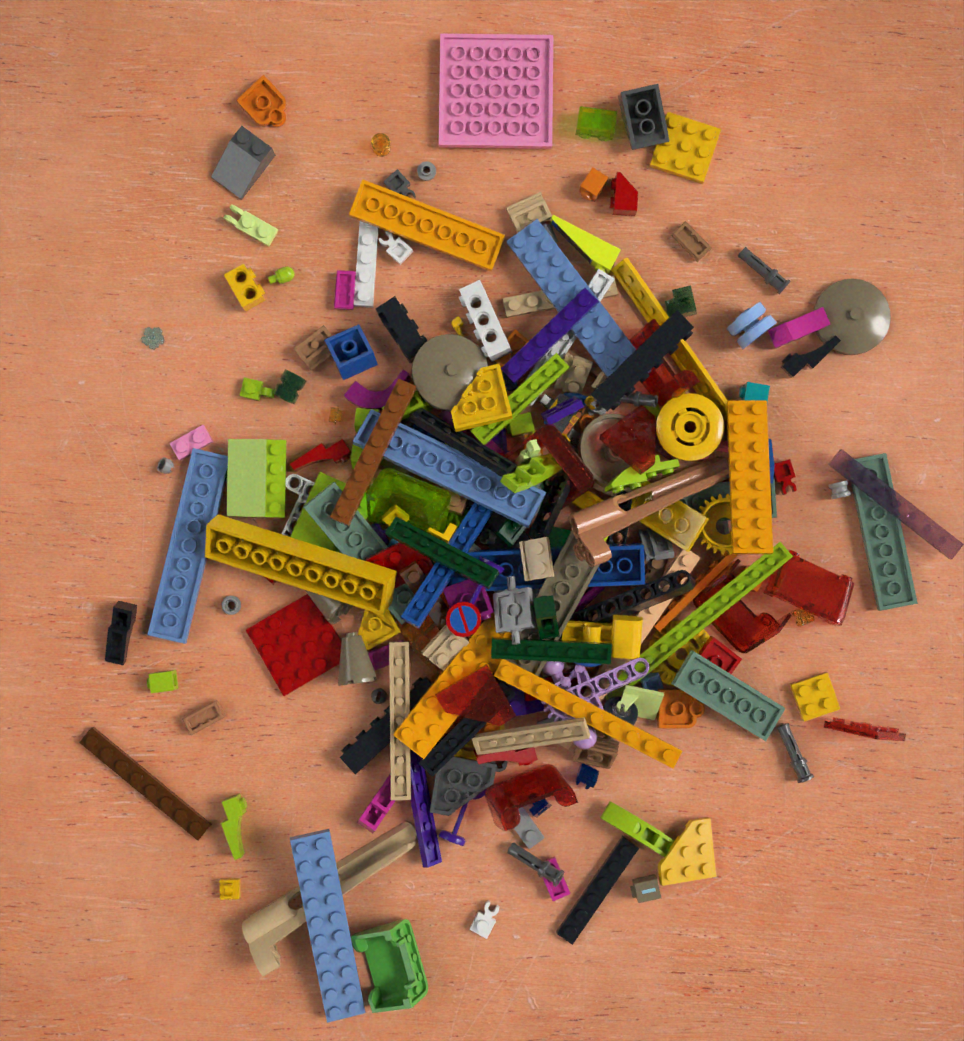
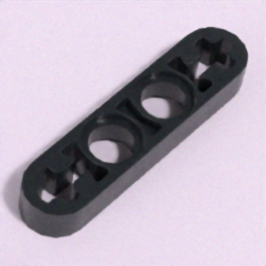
M561 472L554 478L529 531V536L532 539L549 537L573 486V479L567 473ZM559 495L558 500L552 503L553 498ZM551 512L550 517L544 520V516Z

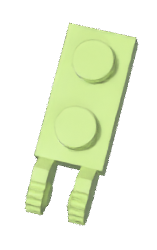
M231 204V211L240 215L241 218L237 221L230 215L225 214L223 219L234 225L238 230L269 247L279 230L251 213Z

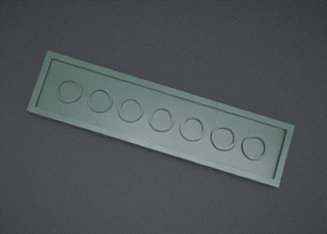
M883 453L848 460L847 466L877 610L882 611L918 604L887 454Z
M332 482L303 506L342 554L365 561L366 558L388 548L358 510L349 527L330 518L342 493L335 482ZM406 583L394 589L392 604L388 608L401 625L406 622L401 619V616L414 597V593Z

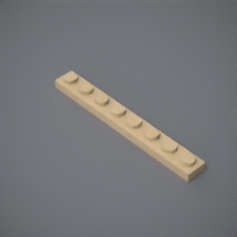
M389 642L391 800H411V751L408 746L393 735L394 731L410 713L409 642Z

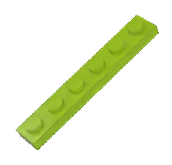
M557 353L508 396L513 419L569 369V366ZM513 419L475 427L471 430V433L480 443L486 445Z

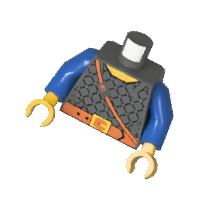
M566 392L564 394L560 393L554 400L545 394L539 403L548 410L573 396L579 398L584 405L577 412L562 418L556 423L549 425L545 421L543 422L548 435L556 440L562 448L565 447L562 443L564 440L570 442L567 435L588 407L591 410L595 409L591 405L593 401H596L592 395L585 396L579 393Z

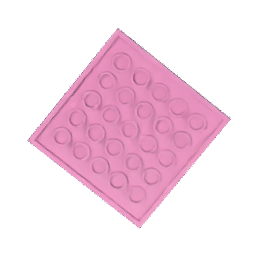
M440 34L439 147L552 149L553 35Z

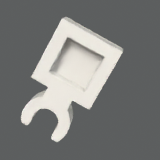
M386 231L385 233L389 240L383 241L379 238V242L382 246L389 247L386 250L387 254L401 265L411 255L413 249L400 237L395 241L392 233Z
M489 900L485 903V912L478 911L470 926L471 931L486 939L496 923V919L492 918V916L499 912V905L494 910L488 908L490 905Z

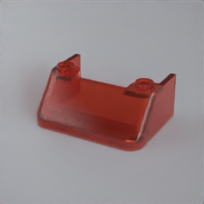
M544 424L511 447L504 455L505 458H508L530 440L537 439L540 449L546 447L573 482V486L562 509L591 489L594 484V476L553 424Z
M739 559L728 565L693 599L696 608H699L735 578L732 571L741 562ZM740 599L711 624L737 651L748 653L780 633L792 615L788 613L779 620L765 612L756 616Z

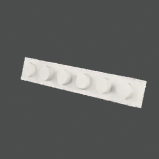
M362 221L359 223L354 307L373 308L379 228Z

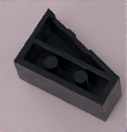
M394 296L377 307L376 311L378 317L409 363H412L419 349L428 340L424 335L420 336L417 331L419 327L413 319H409L407 309Z

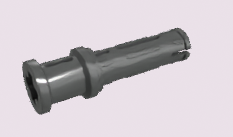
M747 247L739 253L738 257L765 278L766 284H770L778 290V294L791 282L783 278L777 269H771Z
M789 723L778 726L777 729L791 759L790 766L794 768L798 777L797 782L803 783L814 778L806 764L807 759L802 757Z
M512 843L509 847L508 854L537 871L539 877L548 879L553 883V886L556 887L562 880L565 871L556 869L550 865L549 861L540 860L516 843Z

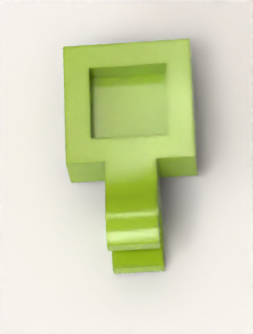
M244 377L240 396L260 401L261 396L274 398L275 391L271 388L263 387L264 382Z

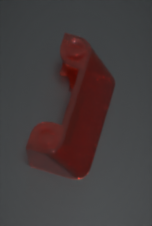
M652 319L632 336L629 341L637 349L660 325L655 319ZM662 358L664 362L657 369L653 367L651 372H649L650 376L642 382L649 394L658 396V404L661 407L672 398H678L686 394L700 382L690 370H683L675 374L664 358Z
M789 550L793 557L772 573L764 594L823 619L828 624L842 626L855 584L852 582L853 578L844 574L839 576L800 558L799 553Z
M544 764L497 782L485 791V798L494 824L503 831L515 828L520 823L519 808L544 798L554 796L557 803L564 807L578 803L571 786L559 770L551 764Z

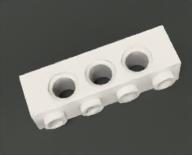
M478 280L459 289L461 293L459 300L463 307L467 306L469 311L466 313L470 324H475L476 329L473 331L477 340H482L484 346L481 349L485 358L489 357L491 361H494L512 353V349L481 281ZM475 302H481L480 307L472 308ZM483 318L489 319L486 325H480V321ZM490 335H496V339L493 342H487V339Z

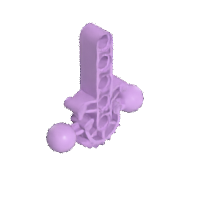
M636 658L590 679L585 667L578 664L575 665V668L568 677H564L562 673L564 662L547 661L542 669L544 674L552 677L555 685L604 710L599 697L646 676L649 671V663L644 658ZM637 663H643L646 666V670L639 673L634 667ZM619 671H625L628 674V678L620 681L616 675ZM577 677L578 685L571 688V680ZM601 679H607L610 682L607 689L599 687L598 684ZM583 687L591 688L592 693L589 697L581 695ZM549 704L548 707L543 709L544 712L551 711L548 715L549 719L556 716L554 722L559 721V719L562 721L576 719ZM587 725L590 732L589 739L573 741L580 749H589L597 741L596 730Z

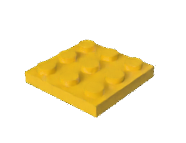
M667 112L665 120L669 142L656 145L649 167L703 184L721 129Z

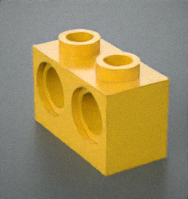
M242 264L224 274L245 311L266 301L263 297L266 293L260 283L258 285L255 283L254 278H256V275L251 267L247 269L245 264ZM246 275L245 281L238 282L239 276ZM250 291H255V296L252 299H248L247 294Z

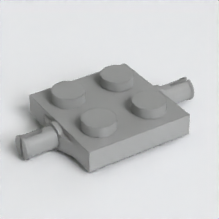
M510 576L507 577L508 589L493 594L496 633L510 632L512 644L517 645L520 644L519 632L524 629L535 628L532 588H516L515 577Z

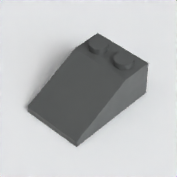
M654 84L621 92L618 100L631 149L636 150L669 142L659 85Z
M241 125L229 141L211 178L242 200L276 155L272 147Z

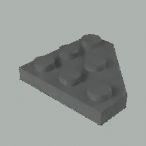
M453 756L436 773L430 813L449 816L486 788L493 785L497 763L486 762L478 765L475 759Z

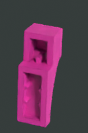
M821 307L768 330V333L777 349L831 324L824 308Z
M391 773L357 821L358 824L372 834L396 801L391 800Z

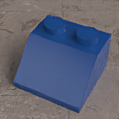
M359 324L325 339L343 380L378 365L374 352Z

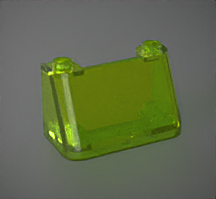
M386 468L379 473L366 492L368 521L379 525L386 524L382 521V515L396 504L409 514V520L407 521L409 524L423 529L425 532L431 527L444 534L451 506V495L441 488L398 470Z

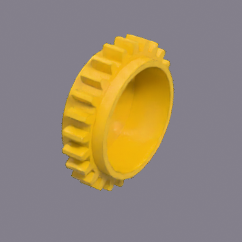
M719 494L718 499L712 496L710 503L705 500V507H699L701 514L709 518L697 539H703L700 544L704 545L706 543L707 551L713 548V554H716L718 550L721 556L727 551L730 556L732 555L731 532L724 535L716 530V522L719 519L728 518L731 520L730 496L727 494L725 498H722V495Z

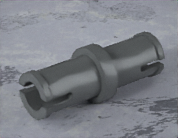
M636 391L635 393L632 392L628 397L624 395L619 401L634 404V406L638 407L640 405L656 407L658 396L642 394L641 391Z

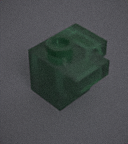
M691 285L672 290L674 298L665 301L668 316L670 317L676 310L684 317L696 315L697 310Z

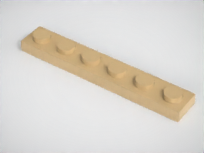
M615 280L603 299L618 295ZM542 290L503 298L506 318L555 309Z
M585 717L479 733L475 734L471 739L477 755L589 739L590 732Z

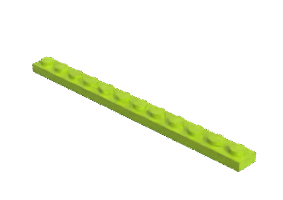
M781 542L777 543L773 547V554L761 556L644 651L639 658H644L649 663L648 673L791 559L793 556ZM637 663L634 667L639 673L646 670V666L643 663ZM622 671V673L618 677V680H626L628 678V674L625 671ZM640 678V679H638V680H636V681H633V682H631V683H629V684H627V685H629V686H634V685H635L637 682H639L642 678ZM625 685L607 693L605 696L606 700L612 697H620L623 694Z

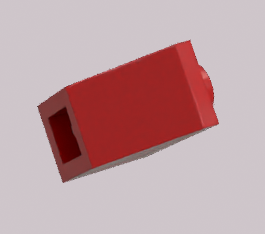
M617 172L615 178L611 180V190H614V197H610V208L613 209L612 215L635 216L638 207V191L621 172Z

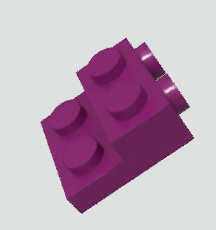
M467 579L445 587L443 591L449 608L457 602H470L478 584ZM482 587L474 603L481 613V621L490 618L491 613L494 612L485 587Z

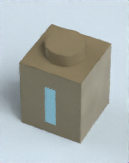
M655 874L632 879L633 886H630L633 898L636 897L638 903L661 898Z

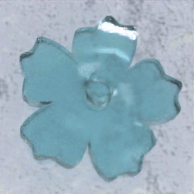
M150 327L145 328V336L141 338L142 343L147 346L149 345L150 349L155 350L159 347V344H164L165 339L161 335L163 331L160 327H154L153 330Z

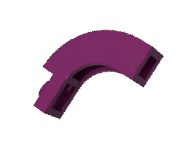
M403 369L387 389L378 392L367 390L355 381L344 394V397L359 408L379 409L380 411L385 406L398 378L410 383V375Z

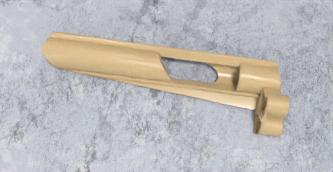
M401 823L336 863L342 895H345L364 880L394 862L416 845L418 841L417 833L411 823ZM299 886L250 915L242 923L244 938L249 943L251 955L262 976L280 967L279 958L281 956L278 953L276 943L306 922L304 907L299 910H293L288 906L290 900L301 894Z

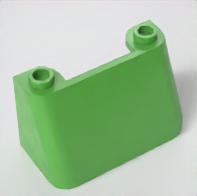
M409 920L394 921L357 932L351 936L352 946L356 952L365 951L375 986L368 996V1003L372 1013L410 1009L426 996L428 982Z

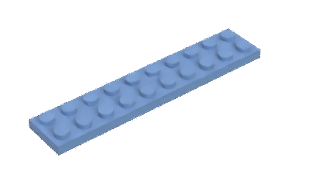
M538 219L507 240L508 246L558 312L584 288L598 300ZM600 301L571 329L606 377L636 350Z
M372 409L370 410L353 440L354 445L364 449L381 415L380 413ZM399 423L383 456V459L527 528L530 526L546 494L545 491L534 486L513 493L500 482L502 477L492 470L480 465V463L465 456L462 452L402 423Z
M195 448L192 449L147 634L149 636L183 644L187 643L207 561L205 557L206 525L218 515L226 478L224 477L228 466V456Z
M325 829L290 837L327 1023L364 1014L366 1012L330 830Z

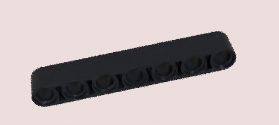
M678 570L572 614L569 621L580 620L582 622L609 624L613 622V615H632L693 590L696 582L689 572ZM688 577V581L685 584H681V580ZM669 584V589L663 592L664 586ZM651 592L650 598L645 599V595ZM633 599L632 605L627 606L628 601ZM615 606V611L610 613V609ZM598 613V617L592 621L593 615Z

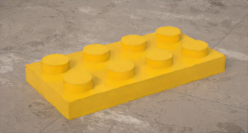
M646 481L641 486L644 487L651 484V482ZM652 491L632 498L631 509L653 501ZM679 500L639 520V522L686 552H689L709 518Z

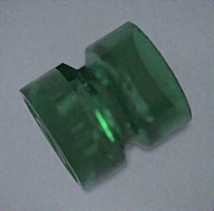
M285 369L281 375L282 384L278 383L272 393L295 405L299 397L297 391L302 390L307 381Z

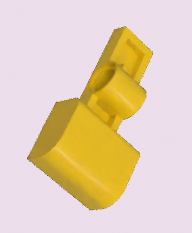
M613 615L612 624L568 621L562 632V641L612 643V658L636 659L640 657L643 617Z

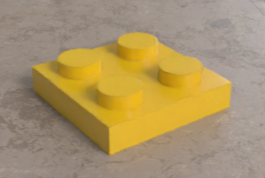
M827 672L790 684L802 721L805 722L840 710Z

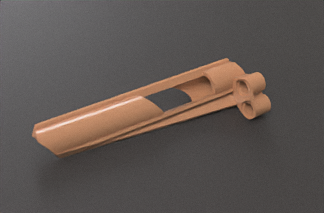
M713 458L624 495L614 496L570 514L568 519L572 532L578 541L573 547L577 559L580 561L586 559V562L591 567L609 561L612 558V553L604 538L687 496L728 479L729 466L727 458ZM652 491L653 501L628 511H624L618 505Z

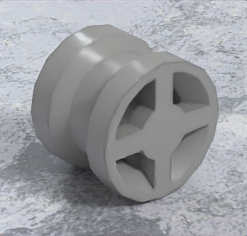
M847 480L828 485L829 489L832 490V499L851 495L847 489Z

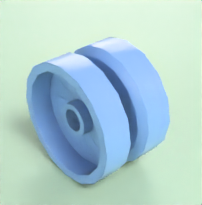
M761 302L745 310L726 328L732 336H736L741 331L745 332L737 340L742 349L746 348L777 323L771 315H767L759 321L758 318L766 311Z

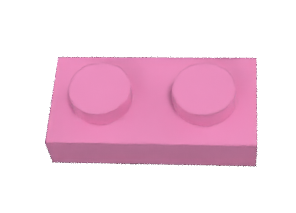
M201 425L171 442L170 445L177 458L181 461L192 454L193 448L200 450L214 441L206 427Z

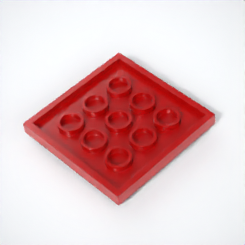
M308 594L246 629L247 634L283 696L340 664L342 640L334 626L326 620Z

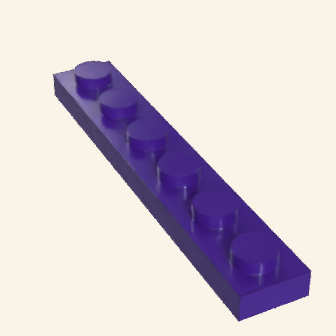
M584 288L518 351L501 370L516 383L599 301Z
M410 749V801L423 868H429L441 863L442 858L433 813H430L431 800L425 769L419 764L422 757Z

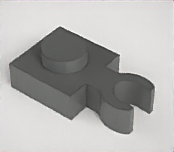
M398 169L383 181L389 190L404 196L412 195L416 198L414 191L408 189L410 182Z

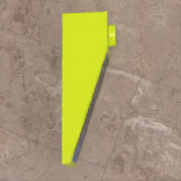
M553 215L550 224L591 266L595 267L596 271L600 269L609 274L621 249Z

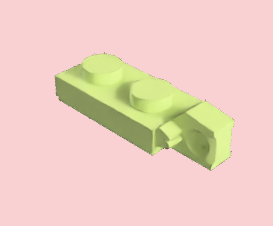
M537 439L526 443V449L520 452V455L514 462L517 466L526 465L532 457L541 456V449L537 444Z

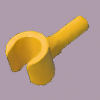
M457 316L452 320L451 325L459 336L464 337L460 329L464 323Z

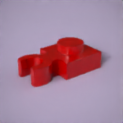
M788 459L775 463L774 479L776 483H782L781 493L783 495L787 494V486L791 487L792 492L797 491L796 485L791 482V479L796 477L791 460Z

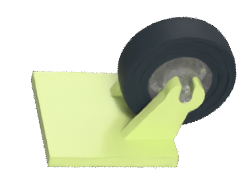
M625 685L622 697L617 696L608 699L603 708L605 711L632 725L636 723L638 717L655 720L664 693Z

